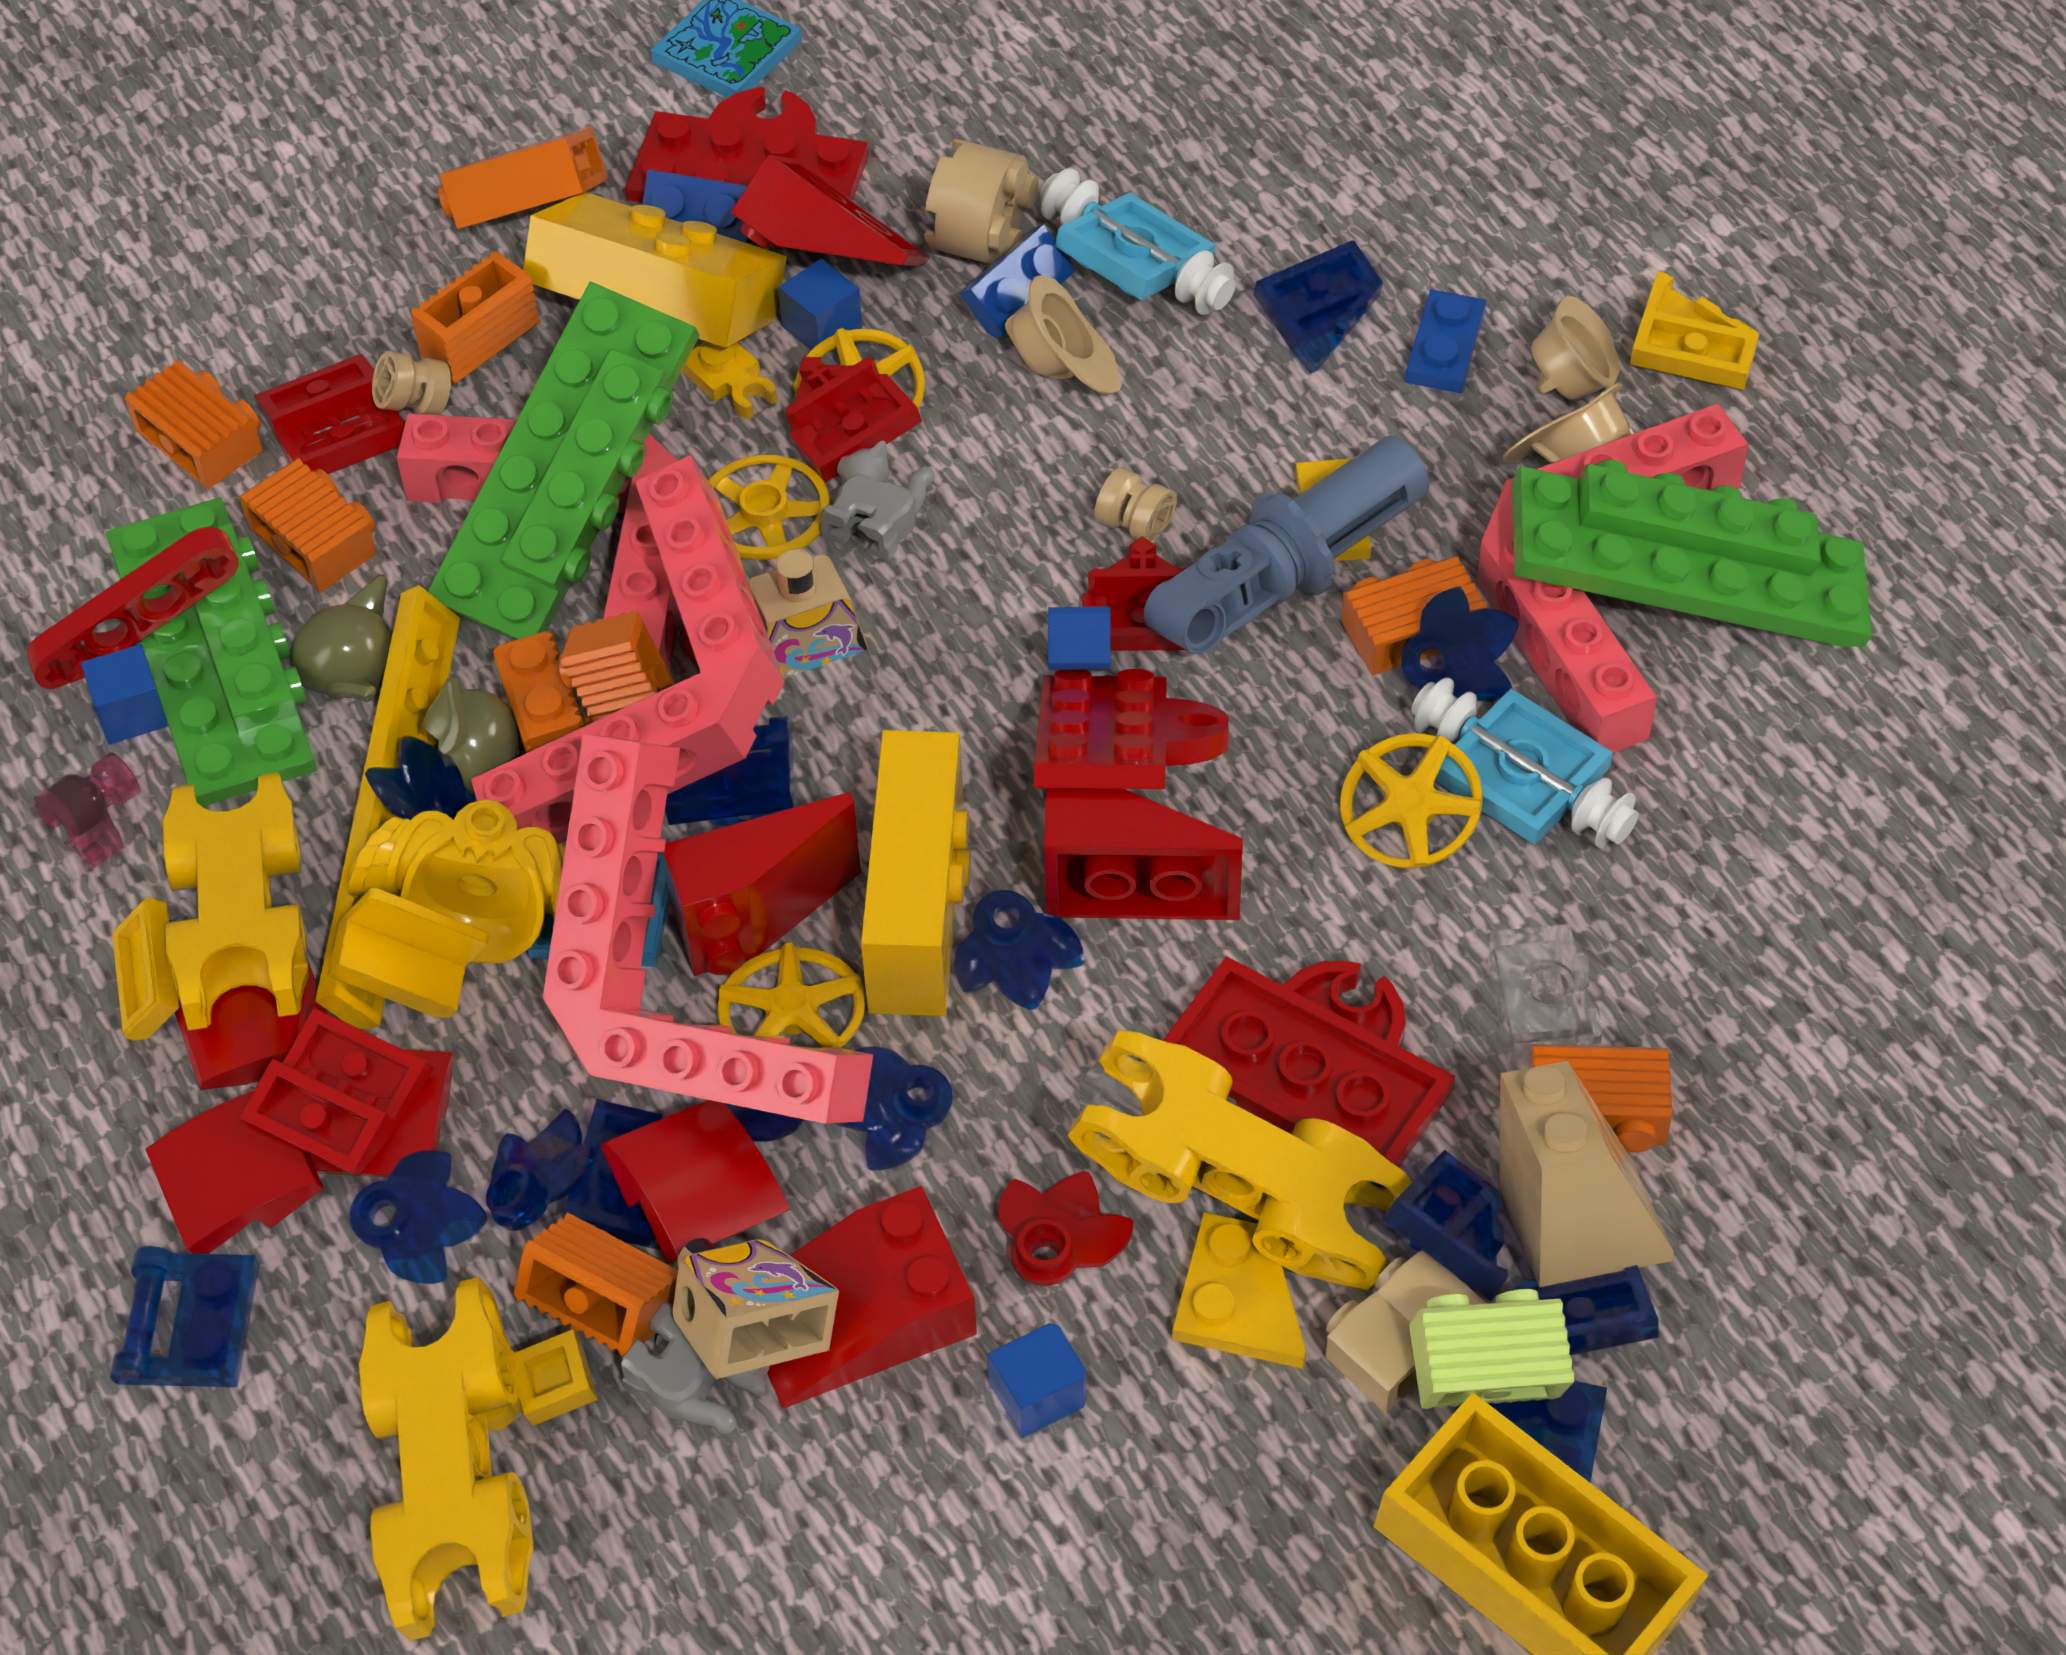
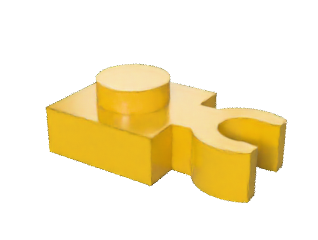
M707 341L703 342L691 351L681 371L714 402L729 394L732 397L735 412L746 419L754 416L753 406L747 399L748 397L760 395L771 404L777 401L774 383L768 378L758 375L760 374L759 361L737 342L727 348Z
M573 1329L515 1352L518 1384L517 1402L509 1406L486 1411L488 1431H497L507 1427L516 1418L517 1413L522 1411L527 1420L535 1426L598 1400L582 1340Z

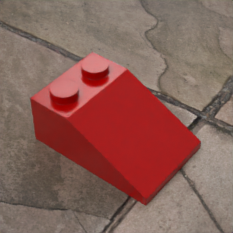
M768 155L731 211L732 214L744 222L740 231L766 249H769L772 245L780 250L783 247L907 266H923L930 259L929 255L792 158Z
M1046 788L1044 833L1046 918L1240 920L1243 838L1126 789Z
M850 792L665 844V850L662 852L673 917L694 976L707 972L714 975H726L738 970L745 961L765 952L861 873L855 807Z
M922 1186L856 1210L789 1255L839 1290L829 1351L770 1365L767 1375L781 1408L784 1409L977 1335L975 1297Z

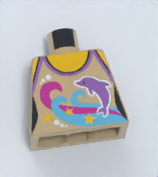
M788 550L778 557L776 570L752 577L748 581L783 679L869 649L850 596L829 556L820 554L812 557L803 550Z
M697 1238L690 1241L681 1250L677 1260L679 1269L672 1309L674 1321L709 1372L716 1379L829 1351L839 1290L834 1285L765 1240L755 1239L717 1248L708 1239Z

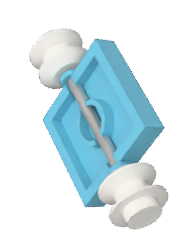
M1067 168L1060 173L1051 175L1044 183L1040 192L1041 213L1048 220L1060 217L1061 226L1058 229L1055 247L1076 259L1079 265L1097 272L1119 286L1124 293L1135 296L1140 300H1144L1176 283L1175 296L1177 300L1186 303L1196 297L1195 309L1201 315L1209 314L1214 310H1220L1230 301L1236 286L1233 280L1234 269L1227 262H1223L1213 268V255L1216 244L1130 192L1100 206L1098 204V184L1093 180H1085L1080 183L1079 173L1073 168Z
M1448 677L1440 680L1437 684L1429 682L1420 690L1411 708L1412 714L1415 715L1414 730L1422 733L1430 727H1434L1438 730L1437 736L1441 735L1451 743L1457 742L1455 746L1468 756L1479 775L1483 791L1482 812L1535 846L1570 809L1572 810V831L1578 834L1591 827L1597 831L1595 845L1600 849L1610 840L1616 844L1622 843L1631 833L1639 815L1633 809L1636 801L1635 795L1629 792L1617 799L1610 795L1612 781L1607 777L1599 780L1611 767L1613 755L1611 750L1512 688L1481 719L1476 717V695L1472 692H1467L1459 698L1452 695L1454 681ZM1446 755L1435 781L1456 795L1472 798L1471 787L1465 772L1456 761Z

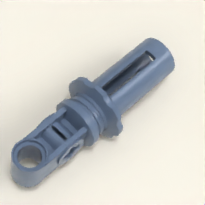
M1386 436L1294 499L1280 492L1276 495H1270L1267 492L1260 495L1251 504L1250 524L1243 525L1234 531L1227 542L1209 550L1196 563L1172 579L1161 583L1152 591L1144 608L1146 626L1153 632L1193 654H1204L1236 629L1255 620L1262 611L1271 605L1281 604L1294 594L1295 588L1303 594L1310 593L1318 596L1332 586L1331 577L1335 571V558L1427 495L1429 491V477L1421 458L1404 440L1395 436Z

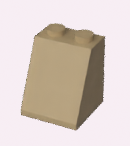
M1568 1060L1500 1073L1499 1187L1508 1214L1539 1288L1673 1261V1248L1631 1157Z

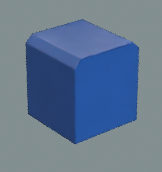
M822 258L778 287L782 327L810 350L828 337L833 336L837 329H862L859 288Z
M1048 607L1049 670L1111 669V607Z
M142 644L81 662L108 745L169 726Z
M1048 1323L987 1353L989 1384L1021 1438L1084 1408L1087 1399L1086 1369L1059 1325Z

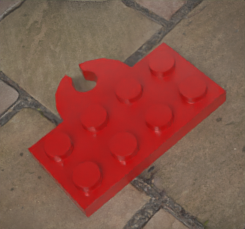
M765 87L751 88L734 93L719 103L709 118L655 111L625 187L627 201L643 203L648 169L748 186L768 155L796 159L853 201L869 157L868 142L817 134L816 118L809 104L795 93L787 90L781 96L782 113L770 119L760 118L756 115L766 109Z
M1085 669L1058 670L1054 675H1043L1034 758V788L1165 789L1166 766L1191 765L1209 761L1228 750L1229 716L1226 712L1211 704L1188 699L1166 698L1167 677H1154V673L1144 669L1122 670L1117 673V676H1092V673Z
M1226 956L1163 1039L1165 1042L1184 1045L1224 1067L1231 1075L1233 1081L1226 1101L1291 1135L1296 1123L1302 1119L1314 1118L1328 1121L1366 1140L1378 1153L1399 1168L1454 1090L1455 1076L1401 1048L1405 1034L1404 1003L1394 985L1384 975L1375 983L1374 1000L1370 1004L1362 1007H1353L1340 1000L1339 996L1344 992L1356 989L1360 980L1361 964L1352 961H1323L1299 970L1285 984L1281 985Z

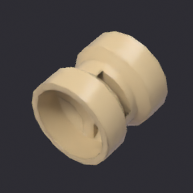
M386 351L379 358L373 374L372 396L375 405L378 408L400 411L404 407H409L415 414H442L450 395L451 373L449 366L442 360L423 358L419 362L411 360L408 354Z
M1119 467L1110 474L1100 490L1094 509L1095 519L1110 528L1122 526L1128 529L1131 537L1135 540L1143 536L1154 543L1158 538L1154 535L1162 533L1171 522L1177 503V495L1174 491L1160 484L1151 486L1143 484L1138 474L1124 467Z

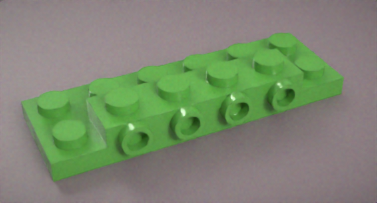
M590 281L427 592L456 615L514 641L547 631L571 584H578L585 576L591 561V551L589 549L599 530L605 531L613 522L619 506L617 495L626 477L632 478L639 471L646 454L644 442L653 425H660L670 411L673 402V392L671 390L700 336L696 327Z
M1604 460L1595 465L1587 463L1579 479L1520 466L1512 480L1514 576L1564 587H1573V589L1836 646L1865 647L1872 637L1863 542L1818 532L1817 514L1799 511L1798 505L1790 499L1779 498L1763 503L1742 498L1741 492L1732 486H1718L1710 491L1687 486L1684 479L1674 473H1661L1653 478L1628 472L1627 467L1622 462L1616 460Z
M222 497L105 531L121 579L186 534L198 528L215 527L225 531L239 559V566L235 575L226 583L141 640L187 783L194 784L196 801L202 807L257 790L258 776L261 774L280 772L281 781L284 782L318 771L296 708L297 704L307 702L299 674L295 666L283 670L280 660L291 657L280 622L267 625L265 616L275 613L265 579L252 582L249 573L260 570L250 537L248 535L237 539ZM159 585L151 588L144 594L143 598L152 599L166 594L172 586Z

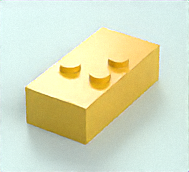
M584 192L530 216L523 270L533 279L531 284L579 300L589 282H594L695 326L700 335L698 339L727 348L771 324L776 317L780 301L778 287L783 283L787 256L716 234V227L705 222L686 221L682 223L666 218V212L658 207L650 205H635L631 207Z
M882 730L861 939L869 1014L947 1016L956 903H963L964 887H969L971 875V849H967L969 813L964 811L960 732Z
M1474 1392L1469 1395L1385 1490L1373 1526L1533 1655H1653L1692 1608L1708 1577L1707 1573Z

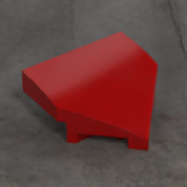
M803 357L799 368L802 379L796 399L793 404L787 407L785 413L791 427L790 438L794 447L825 483L839 475L837 467L843 456L851 455L863 448L871 449L880 441H885L888 444L922 422L917 406L888 374H879L874 358H864L855 365H824L821 357Z
M1143 536L1129 545V555L1111 567L1094 568L1088 572V591L1082 595V607H1111V651L1186 650L1150 630L1144 621V608L1148 597L1158 585L1172 579L1187 568H1177L1156 555V545Z

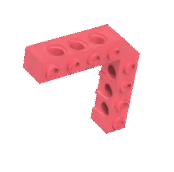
M1717 403L1540 467L1537 470L1579 479L1587 463L1595 465L1604 460H1616L1622 462L1627 467L1628 472L1653 478L1661 473H1674L1684 479L1685 485L1709 491L1718 486L1740 488L1749 444ZM1513 478L1507 479L1481 541L1476 585L1572 727L1613 753L1648 740L1650 738L1657 696L1585 592L1573 589V587H1564L1514 576Z
M408 413L397 454V462L406 500L442 503L443 498L476 500L517 420ZM649 433L644 442L646 454L639 471L632 478L626 477L617 495L619 499L617 513L625 515L603 620H606L611 615L617 617L621 613L628 615L633 610L638 611L670 673L681 614L635 481L678 460Z
M691 455L636 480L635 484L701 673L472 778L471 782L477 801L493 800L504 805L511 811L517 821L518 830L525 827H539L549 831L557 844L567 841L583 734L622 738L680 748L674 787L668 786L667 794L745 759L757 737L753 731L766 703L774 704L785 683L718 495Z
M583 734L543 999L590 1076L824 1124L863 1122L873 1054L843 1048L789 1045L790 1038L736 1035L731 1034L732 1027L675 1023L673 1022L674 1015L640 1009L646 970L641 969L648 917L654 918L656 904L650 903L658 852H664L666 839H661L668 786L674 787L680 748L622 738Z

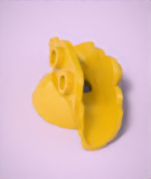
M479 800L469 803L457 812L454 820L447 814L439 811H423L411 820L392 817L380 829L375 831L370 836L366 846H363L358 851L355 864L351 866L348 876V894L351 896L364 895L370 888L374 887L393 894L401 893V897L484 930L489 934L487 947L471 962L500 964L512 961L533 946L542 930L545 913L552 915V918L555 919L566 845H562V843L557 844L549 831L539 827H525L518 830L517 821L511 811L501 803L493 800Z

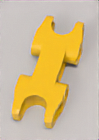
M280 772L266 773L258 776L256 795L247 804L230 811H212L203 808L196 801L194 784L175 786L172 789L170 803L163 818V848L166 871L172 892L197 888L198 918L166 922L165 939L167 960L170 964L175 991L181 1002L188 1030L208 1028L211 1025V1011L215 1001L220 995L240 986H259L268 989L276 998L277 1015L279 1017L298 1014L301 1009L304 988L309 978L307 941L302 911L299 903L272 907L270 877L302 873L301 843L293 814L292 802L284 790Z
M1118 1030L1105 1045L1098 1062L1104 1067L1108 1075L1133 1091L1140 1102L1142 1116L1124 1114L1104 1105L1087 1104L1080 1115L1074 1119L1067 1135L1081 1152L1104 1167L1117 1181L1160 1202L1181 1203L1188 1198L1193 1186L1259 1220L1252 1238L1254 1247L1269 1260L1282 1265L1300 1276L1316 1278L1363 1290H1369L1376 1283L1378 1277L1386 1268L1388 1260L1376 1245L1354 1232L1346 1219L1344 1204L1373 1207L1395 1214L1403 1204L1409 1201L1414 1188L1413 1182L1402 1169L1378 1153L1366 1140L1328 1121L1314 1118L1302 1119L1296 1123L1291 1135L1226 1101L1233 1083L1231 1075L1215 1061L1184 1045L1165 1042L1133 1031ZM1127 1055H1132V1056L1138 1057V1058L1142 1059L1143 1061H1145L1146 1063L1141 1062V1061H1138V1060H1135V1059H1133V1058H1131V1057H1129V1056H1127ZM1096 1132L1102 1133L1108 1136L1109 1138L1103 1137ZM1370 1181L1381 1184L1388 1189L1378 1187L1372 1184Z
M479 1276L459 1282V1286L455 1291V1317L449 1330L438 1341L425 1347H413L412 1333L407 1325L405 1315L397 1312L391 1301L371 1305L366 1318L364 1346L359 1362L363 1411L369 1428L376 1438L381 1440L398 1435L403 1500L381 1505L372 1510L370 1526L372 1556L374 1565L381 1578L394 1627L410 1641L431 1635V1631L435 1626L434 1602L436 1593L442 1582L452 1572L464 1566L478 1565L482 1590L486 1594L488 1604L498 1608L502 1617L523 1612L527 1600L529 1567L534 1549L529 1503L522 1482L516 1473L510 1471L492 1476L488 1425L486 1421V1411L509 1406L517 1402L518 1384L515 1353L507 1339L494 1294Z

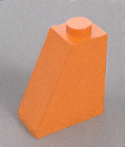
M589 126L448 170L439 174L442 185L439 186L438 193L445 214L449 218L453 217L457 229L584 193L607 181L608 175L593 127Z

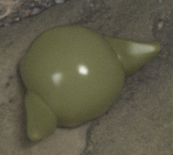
M384 574L376 575L346 603L331 606L313 614L296 634L291 650L292 667L295 666L303 687L326 694L334 699L354 698L367 703L375 698L376 691L382 686L392 639L389 626L383 619L388 582Z
M454 677L447 678L437 697L430 705L424 717L423 726L427 733L432 734L439 740V752L451 756L460 770L464 788L467 789V792L475 795L471 782L472 778L517 757L519 730L513 711L498 696L481 689L460 690L458 679Z

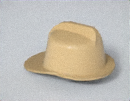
M1046 275L1034 277L1029 284V301L1014 315L1009 317L1005 323L1006 331L1023 361L1031 370L1040 375L1056 379L1077 376L1084 384L1097 392L1107 395L1117 393L1122 385L1115 356L1109 346L1085 319L1072 297L1062 285Z
M1567 295L1559 301L1553 314V319L1531 345L1533 359L1541 370L1537 380V390L1541 394L1556 389L1564 397L1577 401L1604 387L1608 389L1613 386L1621 369L1610 330L1595 311L1577 297Z
M1621 382L1614 384L1587 405L1544 425L1524 437L1502 456V462L1510 464L1537 452L1550 463H1554L1634 434L1626 416L1614 397L1623 384Z

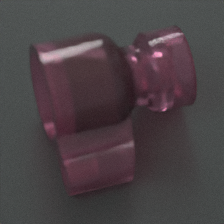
M110 752L92 764L88 776L67 774L35 795L33 802L47 828L53 831L61 824L64 826L69 836V840L64 842V844L69 848H73L80 859L93 870L124 848L120 833L107 811L108 807L112 804L124 805L140 794L141 789L136 777L127 764L118 755Z

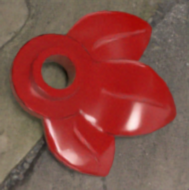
M1087 1171L1079 1172L1059 1181L1043 1194L1031 1185L1013 1179L1004 1190L998 1204L999 1223L1013 1240L1010 1252L1014 1270L1025 1281L1040 1286L1061 1283L1069 1278L1076 1268L1100 1267L1113 1261L1128 1245L1134 1229V1221L1128 1217L1113 1214L1100 1215L1097 1189L1092 1176ZM1049 1247L1055 1250L1058 1255L1053 1259L1040 1260L1034 1258L1032 1254L1038 1248Z

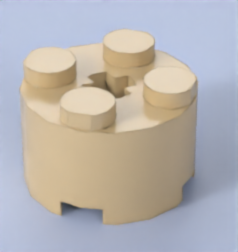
M955 138L952 140L953 150H956L954 156L951 158L941 155L931 180L925 210L936 213L935 231L928 230L925 232V241L931 249L993 264L1023 237V231L1019 229L1024 208L1030 209L1036 200L1039 177L1028 173V163L1024 155Z

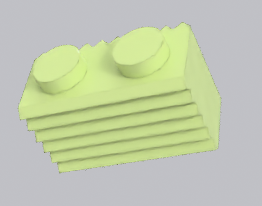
M1519 1289L1497 1295L1495 1297L1496 1303L1470 1305L1469 1297L1463 1294L1442 1295L1426 1302L1427 1308H1421L1409 1324L1421 1408L1460 1406L1472 1392L1485 1402L1495 1404L1501 1402L1511 1403L1518 1400L1525 1402L1532 1399L1538 1401L1546 1398L1552 1400L1561 1397L1574 1382L1572 1358L1569 1355L1570 1345L1567 1341V1329L1565 1328V1316L1562 1313L1563 1303L1561 1299L1539 1300L1536 1290Z

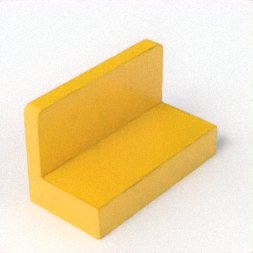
M370 888L338 921L327 976L432 1017L450 1018L458 1010L465 967L487 947L489 934L484 930L382 889Z

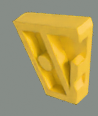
M1657 271L1632 348L1630 365L1745 390L1760 333L1742 321L1726 316L1722 313L1720 307L1703 296L1695 302L1691 301L1673 289L1674 278L1672 276Z
M1204 1212L1172 1329V1340L1303 1369L1306 1360V1347L1283 1267L1260 1254L1254 1247L1252 1238L1258 1224Z

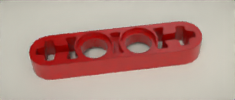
M204 527L186 534L38 635L26 650L27 660L37 683L46 689L52 690L84 679L85 674L81 662L132 647L226 583L235 575L239 566V559L226 532L215 527ZM159 585L172 586L166 594L152 599L143 598L144 594L151 588ZM106 620H122L116 628L102 633L93 631L98 624Z

